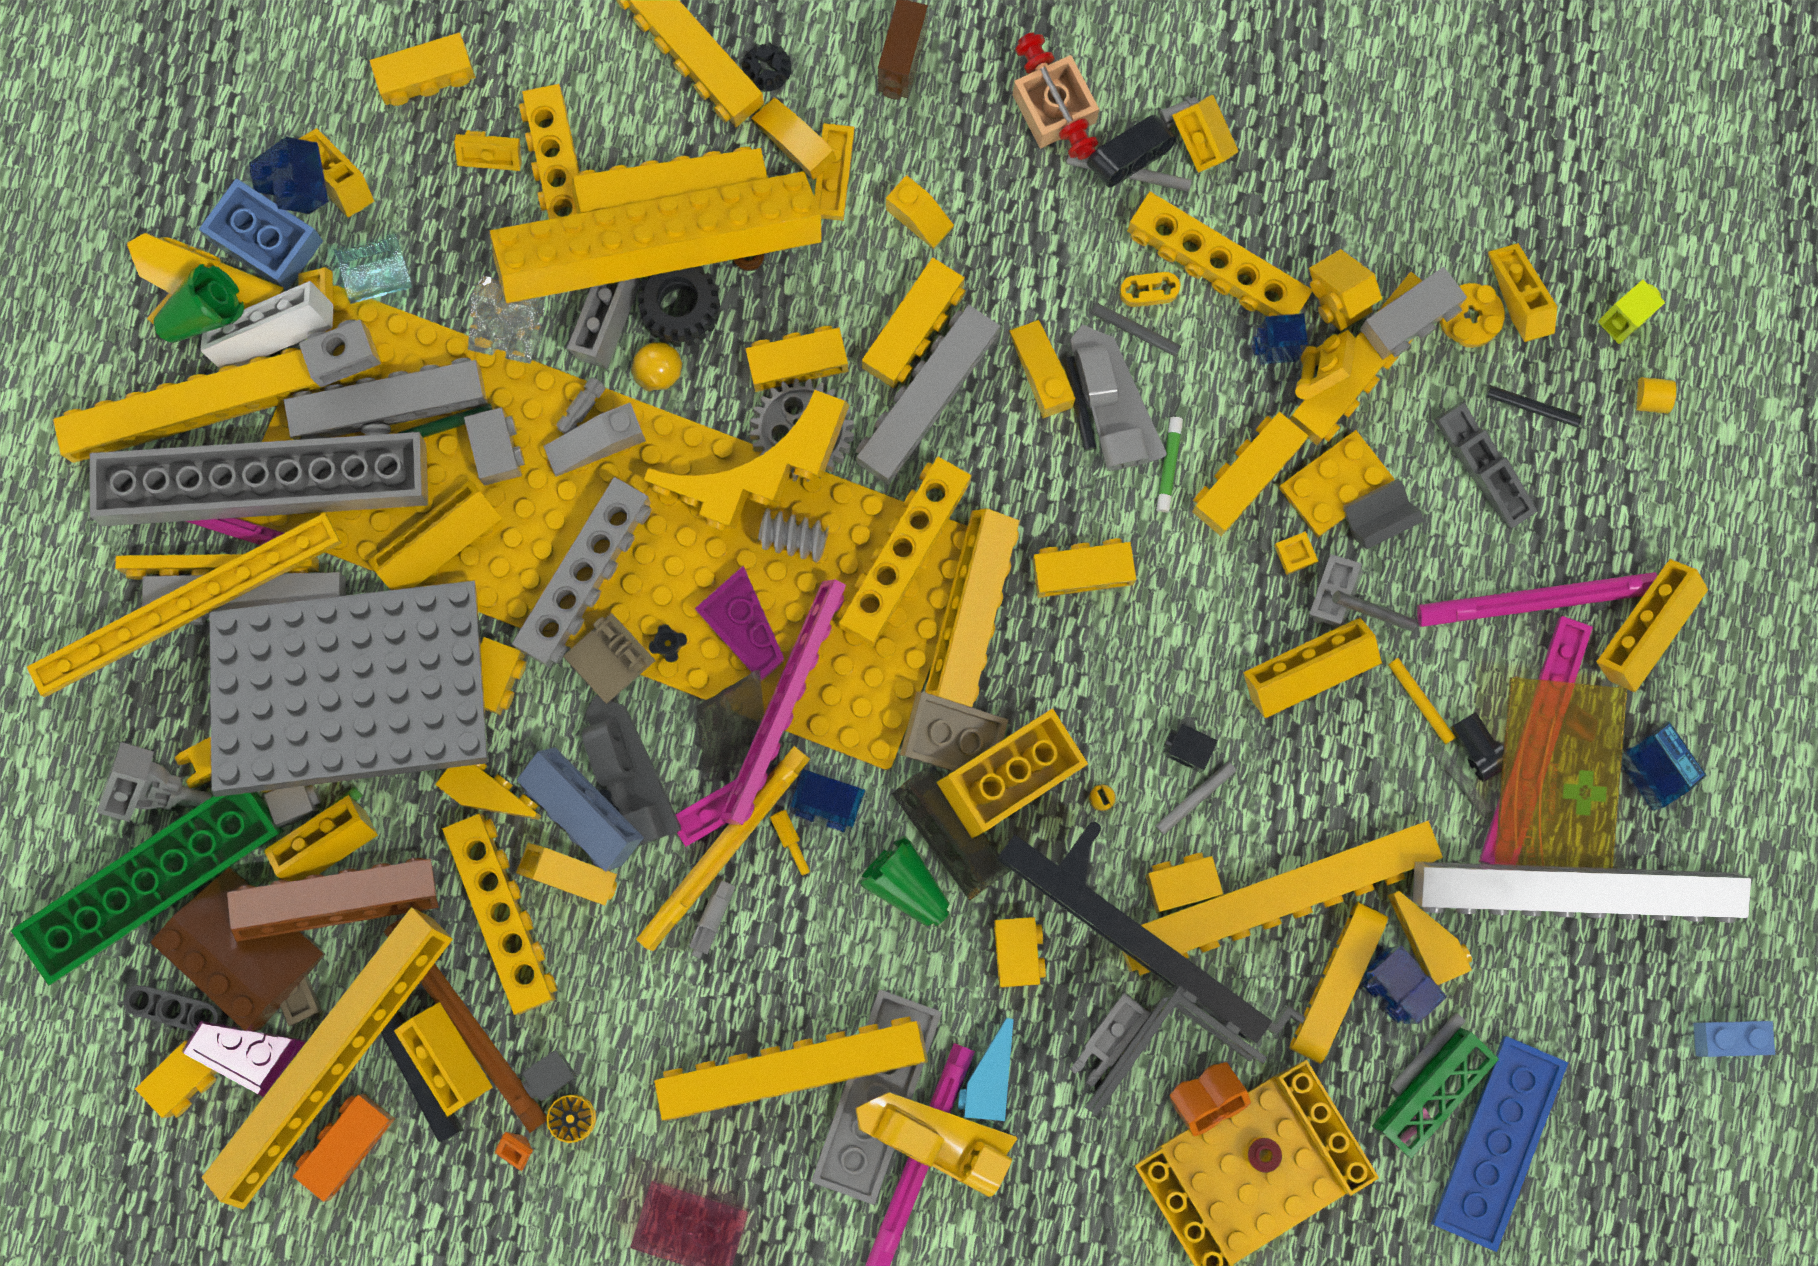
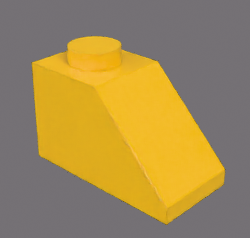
M907 175L886 197V210L932 249L954 227V224L934 198Z

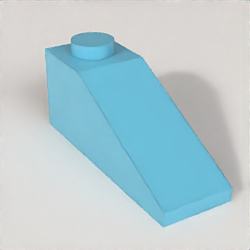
M1005 1018L968 1079L966 1089L959 1090L958 1109L964 1110V1117L1005 1121L1014 1019Z

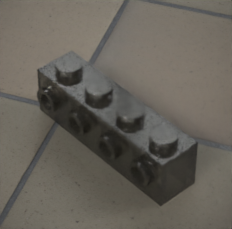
M930 765L909 778L892 795L970 901L999 881L1011 870L997 861L999 853L984 833L971 838L936 783L943 778L935 766Z

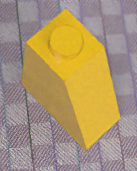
M527 843L516 874L604 906L607 900L612 899L617 888V882L615 881L617 874L610 871L605 872L602 868L531 843Z

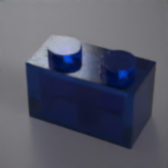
M1302 313L1266 316L1261 326L1257 328V336L1252 338L1254 356L1259 355L1260 365L1298 362L1308 345L1305 315Z
M803 769L790 808L796 810L795 817L814 822L816 817L828 821L827 828L845 833L846 828L854 829L866 790Z

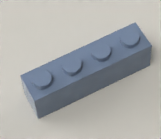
M556 747L538 751L517 779L523 786L525 793L531 799L536 800L546 810L547 816L552 821L558 823L568 833L570 840L585 850L593 864L602 868L605 872L623 866L644 839Z

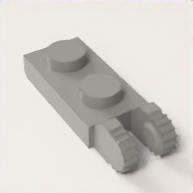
M1123 993L1083 1046L1085 1049L1071 1066L1070 1070L1077 1074L1085 1066L1090 1055L1094 1054L1102 1062L1088 1076L1086 1083L1093 1087L1106 1069L1113 1066L1151 1013Z

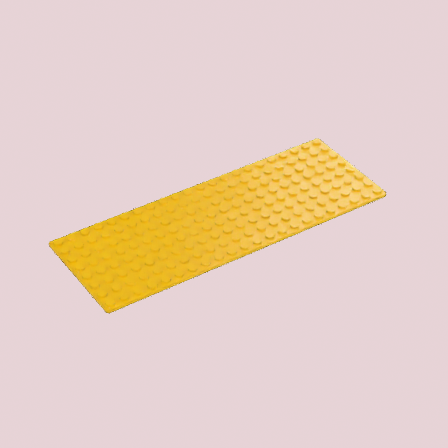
M334 285L333 329L338 328L340 323L347 320L357 321L360 319L367 326L381 362L379 367L382 376L375 378L376 380L388 378L389 374L398 371H405L408 374L419 372L421 367L427 365H439V367L452 365V361L460 358H469L471 361H477L481 368L488 404L491 403L493 409L502 407L507 417L513 416L517 429V434L512 435L515 447H521L525 465L520 466L522 476L484 486L478 476L466 425H462L423 438L426 442L427 506L241 517L239 519L286 533L326 513L342 544L325 553L375 572L368 562L372 557L471 480L501 516V519L416 587L475 580L478 612L521 629L612 479L616 477L647 495L651 502L649 507L652 510L643 525L638 523L632 533L635 535L632 545L627 552L621 551L615 561L618 563L615 573L609 580L604 579L598 589L601 591L599 599L592 608L587 607L582 615L584 619L582 627L575 636L572 634L569 636L565 646L573 648L595 628L593 625L599 618H606L613 613L656 660L640 675L761 722L821 583L836 579L845 584L846 586L842 593L844 595L842 605L846 600L852 602L858 592L854 589L858 578L863 572L869 573L874 565L870 561L874 551L879 544L885 546L890 538V535L886 534L890 524L895 517L901 519L907 508L903 507L904 502L827 472H824L821 479L813 475L812 480L809 482L798 476L796 481H793L792 472H790L779 504L773 501H769L768 506L750 500L751 493H748L736 528L726 526L724 531L706 525L707 518L699 515L703 503H700L699 508L681 502L682 495L671 491L669 497L652 491L651 487L653 484L644 481L647 469L650 468L676 475L698 476L715 474L744 465L759 457L762 451L754 452L753 444L607 388H605L599 398L594 399L596 403L583 421L577 423V426L602 413L631 403L646 441L556 477L544 446L564 435L557 428V423L563 415H567L566 410L580 391L584 392V386L588 381ZM284 404L277 406L262 442L293 440L290 437ZM470 409L389 425L391 432L388 434H398V432ZM360 431L336 437L365 436V434ZM766 508H770L772 519L776 517L779 511H782L784 522H787L790 516L794 514L796 525H800L804 517H807L809 528H812L817 520L821 521L822 531H825L829 526L825 549L819 562L813 561L812 552L809 553L805 560L801 559L799 549H797L793 556H789L787 546L784 547L781 553H776L774 542L768 550H763L761 539L758 542V535ZM623 512L615 513L611 517L610 523L615 526L622 525L627 519V514ZM915 516L911 519L910 524L913 528L920 530L928 525V521L923 516ZM950 519L948 520L874 647L840 629L839 622L841 619L837 615L841 607L837 612H834L830 621L831 631L826 640L821 642L817 652L819 654L817 664L809 671L804 682L806 683L805 692L793 707V719L790 726L785 730L786 732L884 770L892 767L909 723L916 693L922 691L933 662L968 526ZM604 539L597 541L594 545V552L599 554L605 553L610 547V542ZM900 543L895 546L893 551L899 557H907L911 554L912 549L908 544ZM743 565L785 659L762 682L751 673L695 611V608ZM590 567L581 568L577 573V580H589L593 575V569ZM883 571L877 577V580L883 585H890L896 579L895 575L890 571ZM574 595L564 596L560 601V608H572L576 603V597ZM868 598L862 602L861 609L866 613H873L878 610L880 605L875 599ZM554 622L548 623L543 629V636L548 638L555 636L558 633L559 625ZM663 624L669 625L676 633H684L687 637V644L681 647L678 652L677 661L672 663L667 662L664 656L658 653L652 654L649 650V643L654 641L655 635L658 633V627ZM666 641L665 645L670 646L671 641Z

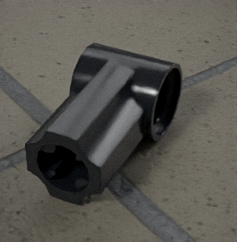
M1476 712L1450 727L1469 756L1467 760L1471 769L1475 767L1477 770L1475 775L1480 781L1486 782L1512 766V760L1507 750L1500 742L1494 741Z

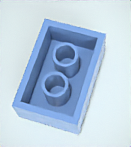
M237 178L199 228V231L210 243L273 284L283 287L284 291H288L298 277V274L301 273L323 242L313 227Z

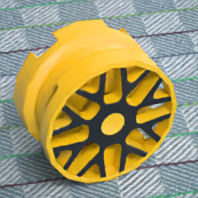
M576 1094L562 1096L554 1101L548 1110L547 1127L551 1134L559 1141L566 1143L581 1141L588 1137L595 1127L597 1120L596 1110L591 1102L583 1096Z

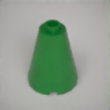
M200 264L191 270L155 316L154 326L157 335L167 342L175 343L235 323L243 315L244 303L243 301L239 303L236 294L240 291L231 277L214 265L208 268L204 267L205 264Z
M901 836L893 842L897 848L888 852L884 850L862 874L864 879L859 880L858 883L864 889L926 927L931 924L938 926L949 915L950 912L947 908L950 903L911 841L906 836Z

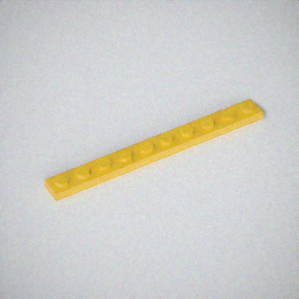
M323 513L27 666V669L40 696L47 697L342 544L328 515Z

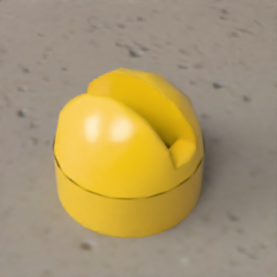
M1104 784L1095 786L1089 794L1091 806L1098 811L1109 810L1116 800L1114 790ZM1098 790H1103L1109 804H1103L1097 792Z

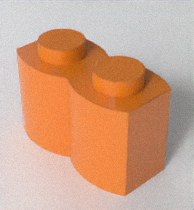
M1227 1062L1209 1066L1198 1079L1178 1084L1169 1095L1174 1109L1193 1137L1211 1130L1222 1120L1237 1115L1251 1104L1246 1088Z

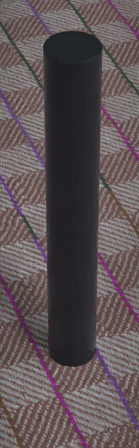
M1075 357L1063 358L1065 374L1075 397L1073 407L1084 451L1096 449Z
M1492 385L1489 386L1486 394L1487 398L1577 428L1582 420V415Z

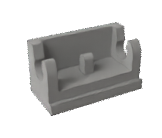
M1330 554L1309 614L1313 617L1314 622L1318 624L1322 622L1332 625L1333 629L1345 625L1350 609L1333 603L1332 597L1336 591L1355 596L1363 574L1362 563Z

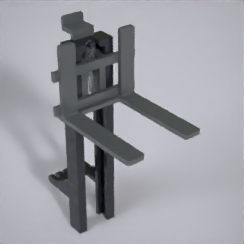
M1091 822L1059 866L1015 834L997 859V861L1171 986L1168 987L1151 1011L1150 1016L1127 1045L1084 1107L1096 1116L1099 1114L1173 1007L1247 1061L1251 1062L1254 1058L1264 1064L1267 1057L1248 1043L1257 1044L1266 1030L1278 1035L1289 1018H1292L1297 1023H1303L1305 1017L1291 1006L1285 1005L1274 1022H1272L1267 1016L1086 886L1089 850L1091 844L1101 831L1099 823Z

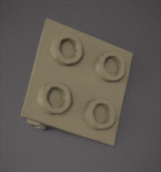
M613 613L606 618H599L593 625L595 628L563 656L606 704L656 661Z

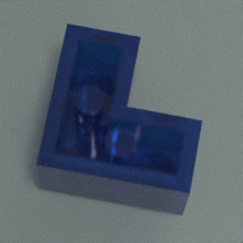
M284 137L249 162L254 190L258 193L276 196L278 209L311 214L329 202L318 143Z

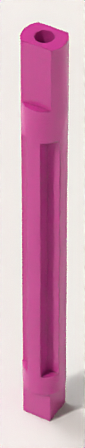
M1656 572L1420 604L1417 605L1418 624L1420 627L1641 597L1644 596L1658 575Z
M956 1043L953 1044L930 1102V1107L951 1113L975 1051ZM908 1157L865 1266L891 1265L928 1171V1166Z

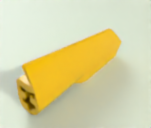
M144 233L127 243L138 275L172 295L191 270L200 264H205L204 267L208 268L213 265L219 267L231 277L238 286L240 292L236 296L239 303L243 301L244 309L284 292V288L223 264L217 256L172 238H158Z
M890 1092L855 1108L859 1130L928 1167L933 1166L987 1197H991L997 1192L1011 1165L1012 1158L1008 1157L1007 1154L1017 1141L1016 1136Z

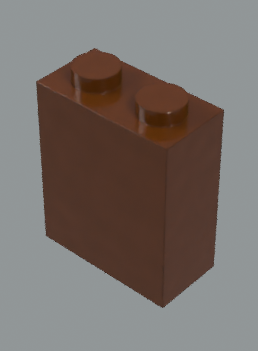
M896 0L878 65V91L883 92V95L887 98L899 100L901 97L909 98L927 33L928 5L909 0Z

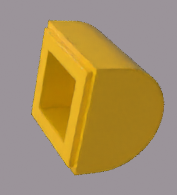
M1639 378L1636 410L1670 413L1676 399V382L1666 379Z

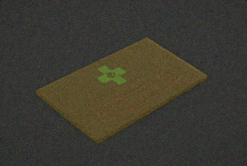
M1518 676L1510 677L1494 864L1613 868L1627 688L1622 686L1609 687L1526 679Z

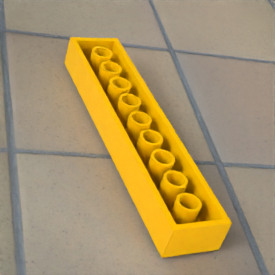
M802 171L489 230L493 257L506 303L821 243V213L806 174Z

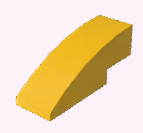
M775 97L751 118L793 163L796 162L812 180L836 160L834 150L801 118Z

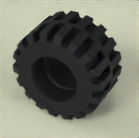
M702 266L648 276V280L642 279L640 283L641 292H638L637 295L638 307L646 329H649L650 334L655 339L660 337L661 342L667 344L671 341L674 347H681V342H687V345L691 346L695 345L694 339L699 338L702 341L707 338L705 334L707 330L712 333L715 328L714 321H718L720 316V300L711 275L708 272L705 274ZM685 289L694 293L698 301L695 308L687 315L673 317L661 310L662 300L671 291Z

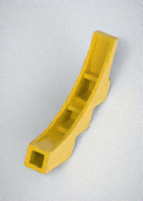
M814 390L806 409L788 434L756 459L731 470L698 476L676 475L648 468L644 481L653 484L651 487L652 491L669 497L671 491L682 495L680 501L699 508L700 503H703L699 515L707 518L706 525L724 531L726 526L735 529L748 493H751L750 500L768 506L769 501L779 504L792 467L795 468L793 474L802 478L812 480L813 475L823 478L850 405L842 399Z

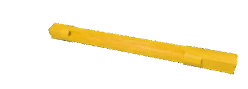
M794 746L785 758L778 763L767 777L763 788L757 791L753 801L754 810L751 817L743 825L729 824L661 906L659 912L636 938L642 946L650 951H654L798 777L800 771L810 760L807 755Z

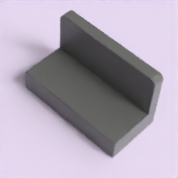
M1399 479L1343 506L1353 538L1366 549L1424 521L1421 510L1409 502L1403 482Z

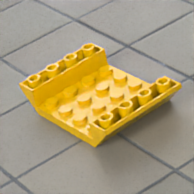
M1307 1060L1272 1076L1248 1091L1251 1104L1237 1115L1222 1120L1214 1128L1193 1137L1189 1129H1186L1157 1147L1134 1165L1194 1266H1234L1233 1264L1345 1194L1352 1196L1379 1179V1176ZM1269 1138L1280 1146L1282 1160L1274 1171L1260 1172L1249 1163L1248 1149L1255 1140ZM1261 1150L1259 1157L1262 1162L1270 1160V1150Z

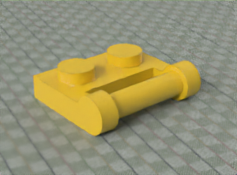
M1349 330L1339 335L1330 336L1317 348L1308 346L1303 349L1301 353V362L1303 364L1301 379L1297 382L1295 389L1297 397L1303 400L1310 399L1350 376L1356 338ZM1319 365L1317 377L1314 378L1315 367Z

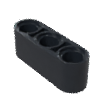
M1151 115L1096 149L1088 158L1087 165L1107 187L1111 188L1169 152L1175 145L1177 137L1156 115Z

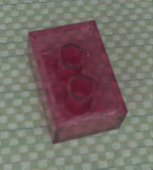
M654 1179L651 1181L630 1248L684 1266H734L751 1209Z

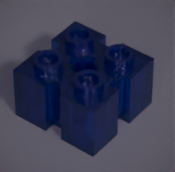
M1402 945L1395 948L1389 947L1366 968L1363 975L1365 980L1362 982V985L1374 998L1379 995L1386 1001L1387 1006L1384 1010L1396 1023L1402 1021L1404 1024H1419L1447 998V995L1430 976H1427L1420 969V965Z

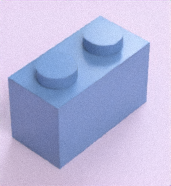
M1773 1021L1693 1023L1696 1056L1775 1055Z

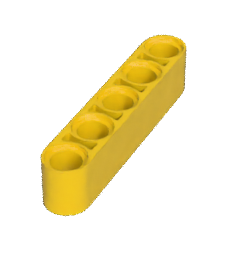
M1356 902L1350 912L1353 916L1352 918L1348 917L1336 943L1339 946L1333 949L1322 973L1325 977L1320 978L1309 1002L1311 1007H1307L1304 1012L1305 1020L1303 1023H1299L1295 1032L1298 1036L1297 1038H1292L1289 1047L1290 1050L1319 1064L1323 1062L1333 1043L1388 921V916L1359 902Z

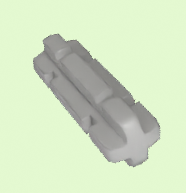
M593 377L590 378L584 386V392L580 391L566 410L567 415H563L558 421L557 428L562 433L566 434L577 428V423L583 421L596 403L594 399L602 395L605 387L599 380Z

